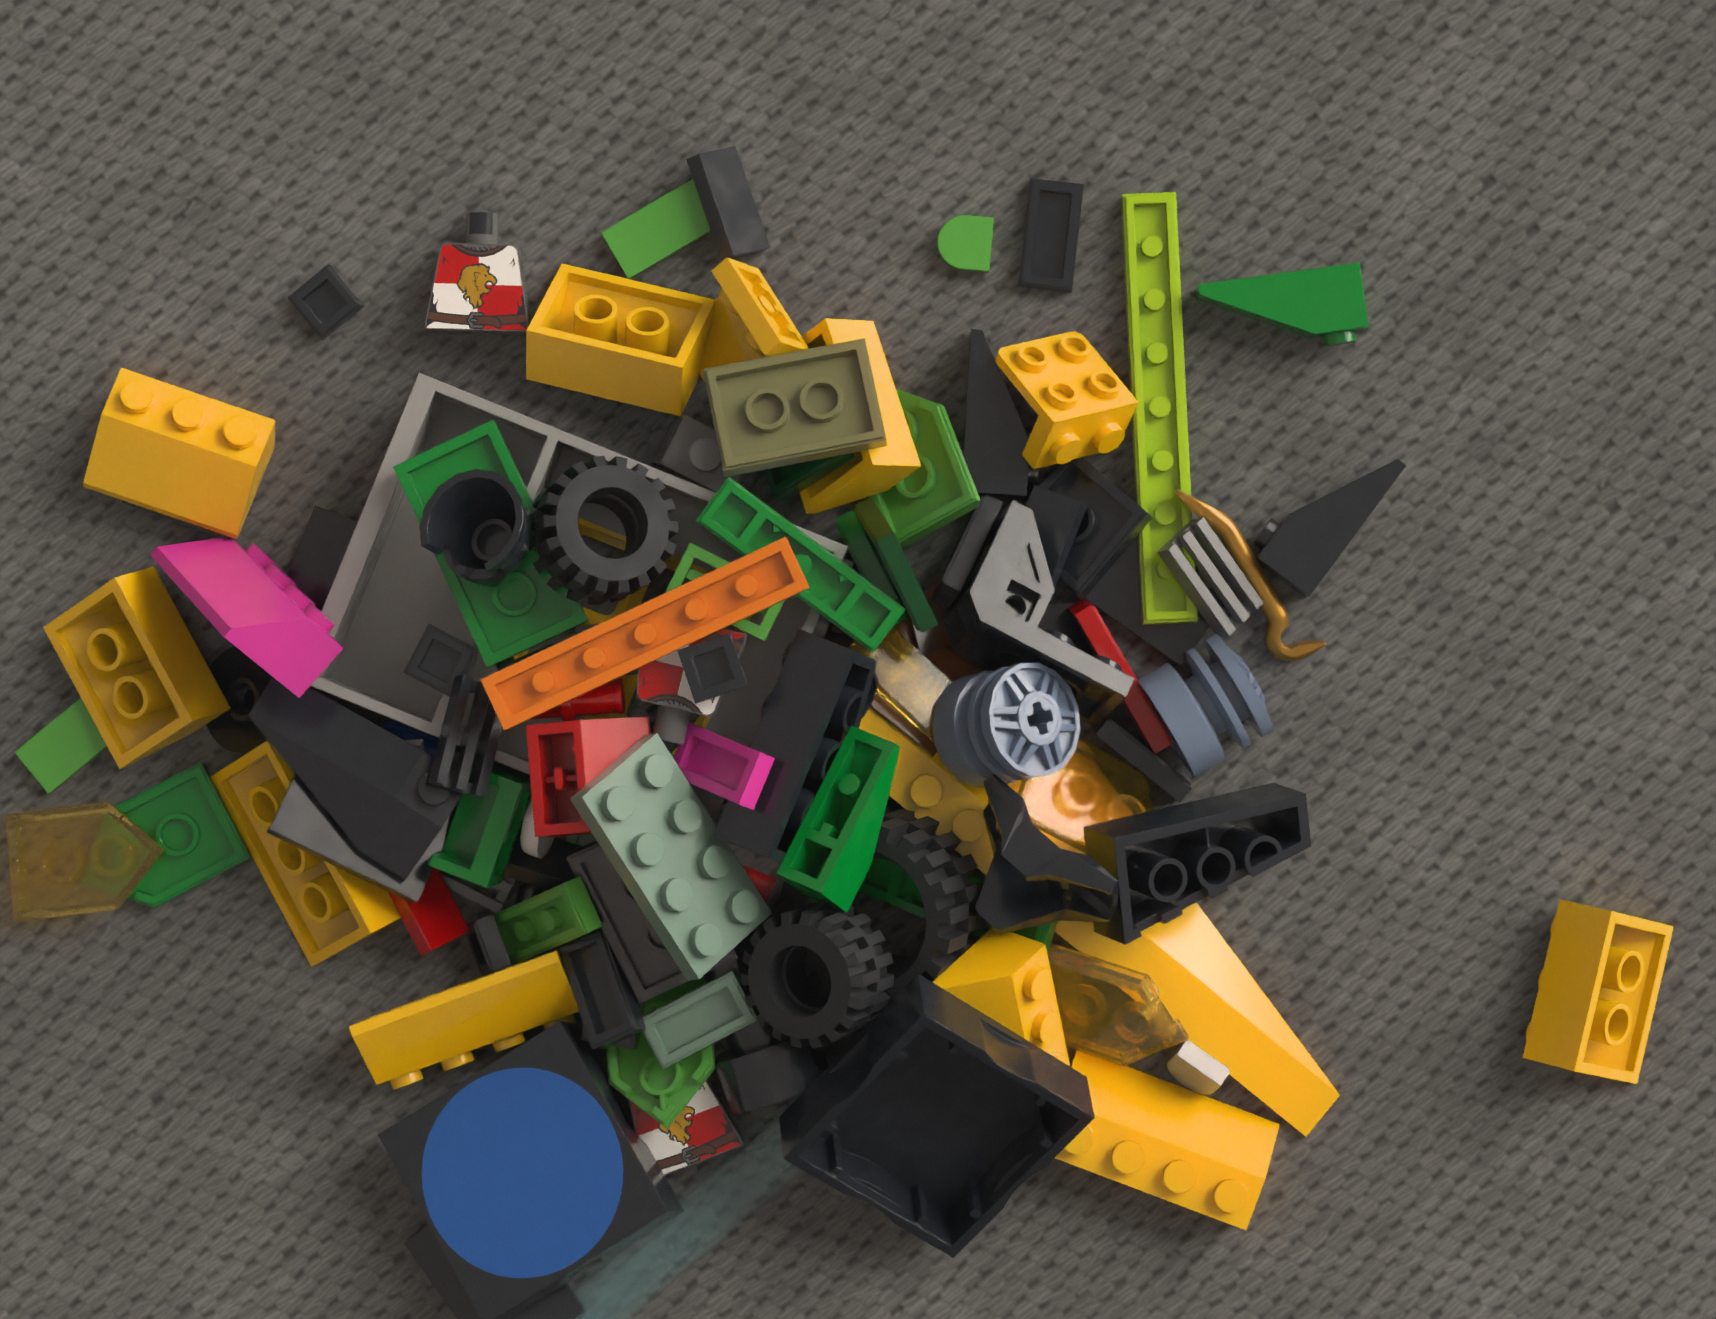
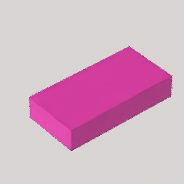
M690 722L684 745L679 744L673 758L689 783L752 810L755 808L775 760L771 756Z

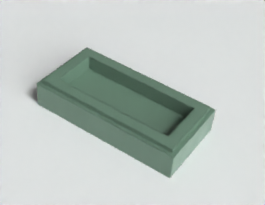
M735 968L642 1016L646 1030L642 1032L662 1069L757 1021L755 1018L760 1013L756 1006L749 1008L745 996L750 994L745 985H742V980Z

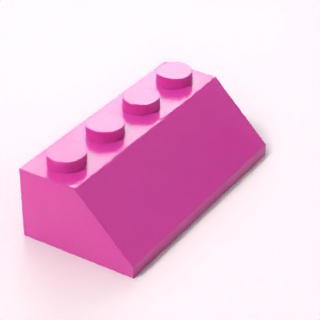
M231 537L158 546L150 554L155 562L224 638L298 698L302 696L344 649L329 633L335 624L316 608V604L295 586L296 583L276 566V562L254 543L245 550Z

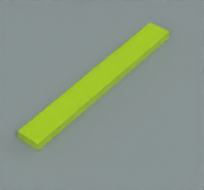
M1176 192L1122 194L1121 213L1130 392L1138 401L1132 416L1135 500L1140 507L1153 517L1137 536L1142 625L1196 623L1198 621L1197 608L1157 553L1192 520V510L1174 492L1176 488L1191 495ZM1184 547L1180 549L1195 570V563Z

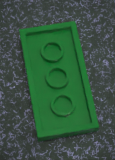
M494 420L393 466L419 524L425 505L436 489L454 475L474 469L499 473L513 483L522 498L524 508L532 511V513L537 510L532 506L533 501ZM444 551L439 555L434 553L487 668L589 621L580 601L575 602L566 598L568 588L562 586L557 591H554L546 584L552 578L549 572L545 569L538 574L533 565L540 558L538 551L528 552L522 564L515 571L509 573L496 587L475 584L460 578L447 564Z

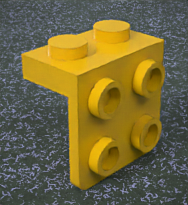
M1071 331L999 349L995 358L996 364L1038 414L1036 423L1022 453V456L1033 469L1057 463L1065 464L1073 459L1097 453H1109L1117 449L1122 443L1138 401L1081 333Z

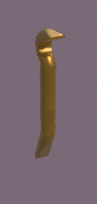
M1175 488L1174 492L1199 518H1205L1264 602L1260 608L1268 620L1264 639L1269 652L1275 658L1288 662L1302 660L1325 647L1327 644L1322 639L1295 641L1290 645H1285L1281 642V634L1289 626L1287 610L1235 522L1222 511Z

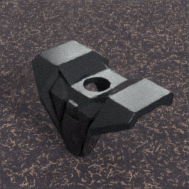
M992 774L983 782L988 796V805L983 810V815L994 857L975 906V913L979 920L992 931L999 934L1058 921L1109 923L1118 907L1119 881L1091 856L1060 849L1032 824L1024 798L996 774Z

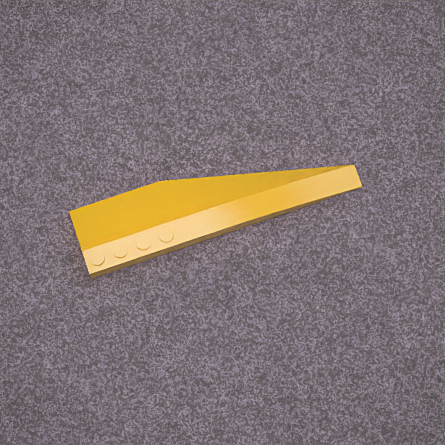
M900 623L892 627L874 653L866 649L862 655L872 659ZM869 708L861 719L859 729L893 742L900 747L889 796L906 810L915 811L914 817L917 819L929 816L939 821L940 824L935 832L936 835L939 836L952 831L962 841L955 850L962 856L972 854L978 865L977 868L987 876L994 856L983 815V810L988 805V796L985 788L973 787L958 780L943 764L938 751L931 757L873 709ZM1078 743L1076 751L1066 766L1052 775L1035 777L1029 780H1017L1007 784L1024 798L1032 824L1060 849L1086 855L1083 826L1131 816ZM1197 902L1183 909L1181 916L1166 924L1158 922L1141 931V937L1126 945L1094 932L1093 922H1057L1055 932L1184 1038L1229 1068V1074L1305 1137H1307L1340 1096Z

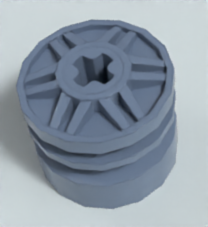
M1214 634L1204 640L1213 664L1207 666L1194 647L1185 652L1193 675L1188 679L1184 680L1169 663H1165L1138 680L1139 685L1142 687L1172 739L1170 741L1171 746L1194 778L1225 760L1224 751L1218 735L1227 731L1241 748L1251 745L1250 739L1241 723L1243 720L1247 719L1260 737H1264L1274 731L1273 724L1267 713L1265 696L1243 659L1228 648L1218 634Z
M1018 663L1009 667H1000L994 671H982L960 677L948 684L937 700L932 720L934 744L943 764L958 780L973 787H984L983 782L992 774H996L1006 784L1017 780H1029L1035 777L1052 775L1065 767L1076 751L1081 729L1079 708L1070 686L1055 670L1040 663Z

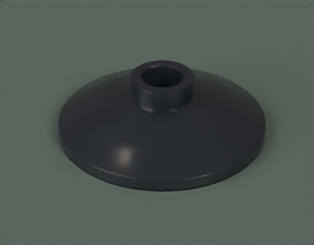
M231 647L221 653L209 668L230 709L206 724L215 741L226 750L235 753H248L266 742V739L247 716L267 687L272 676L237 647Z

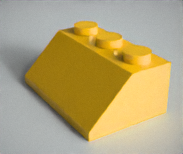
M562 263L526 330V379L681 416L698 381L715 312L716 300Z
M825 318L802 336L809 349L865 338L887 439V446L854 452L855 458L799 492L806 514H816L888 491L921 467L874 321Z
M121 368L101 413L83 487L238 539L275 447L276 420Z
M154 566L113 578L43 627L119 769L125 768L194 733L230 709L227 700Z
M1559 899L1556 916L1551 923V937L1544 967L1538 979L1539 989L1532 1019L1526 1030V1044L1522 1058L1575 1072L1637 1084L1674 926Z
M990 929L933 981L934 984L1070 1066L1046 944L1013 932L999 934Z

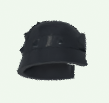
M480 469L459 473L440 485L426 503L419 525L421 547L437 555L444 551L447 564L460 578L475 584L496 587L509 573L515 571L522 564L529 551L532 536L530 519L532 511L524 508L522 498L513 483L499 473Z

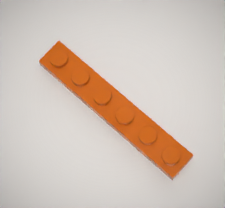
M784 537L480 680L504 731L795 596L810 587L787 538Z

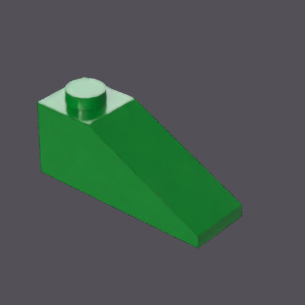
M1360 262L1198 284L1195 288L1196 300L1310 339L1323 337L1324 346L1356 342V332H1362L1369 327Z
M854 726L850 727L776 873L802 894L845 913L848 912L872 865L900 752V747L897 744Z

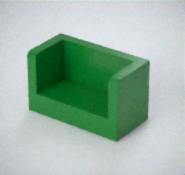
M493 764L485 798H475L466 794L461 796L443 849L431 854L428 865L485 888L500 884L532 796L530 778Z

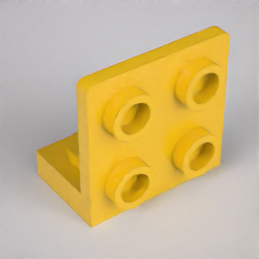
M726 257L711 270L722 288L718 291L719 296L715 299V312L699 373L703 380V369L809 349L758 268Z

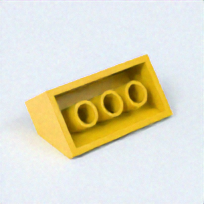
M266 741L210 776L310 966L313 967L400 920L401 917L386 890L267 833L295 772L285 764Z
M555 949L510 967L360 1020L350 1025L349 1029L376 1085L390 1080L391 1086L395 1090L424 1079L421 1069L441 1062L443 1070L447 1071L474 1061L471 1050L492 1043L496 1053L526 1042L523 1032L540 1025H543L544 1030L559 1021L577 1023L573 1013L579 1012L559 950Z
M1077 1047L1070 1067L1087 1077L1095 1118L1055 1159L1247 1230L1266 1179L1280 1124Z

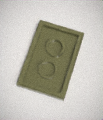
M865 338L703 369L724 477L887 446Z

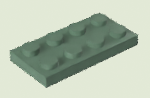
M658 733L644 735L570 798L687 980L700 979L772 914L726 840L714 835L717 827Z

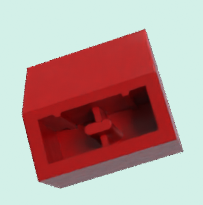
M650 717L589 719L526 725L535 837L592 834L570 798L644 735L651 734Z

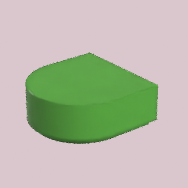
M960 215L947 221L938 236V251L943 261L957 270L989 273L994 217Z

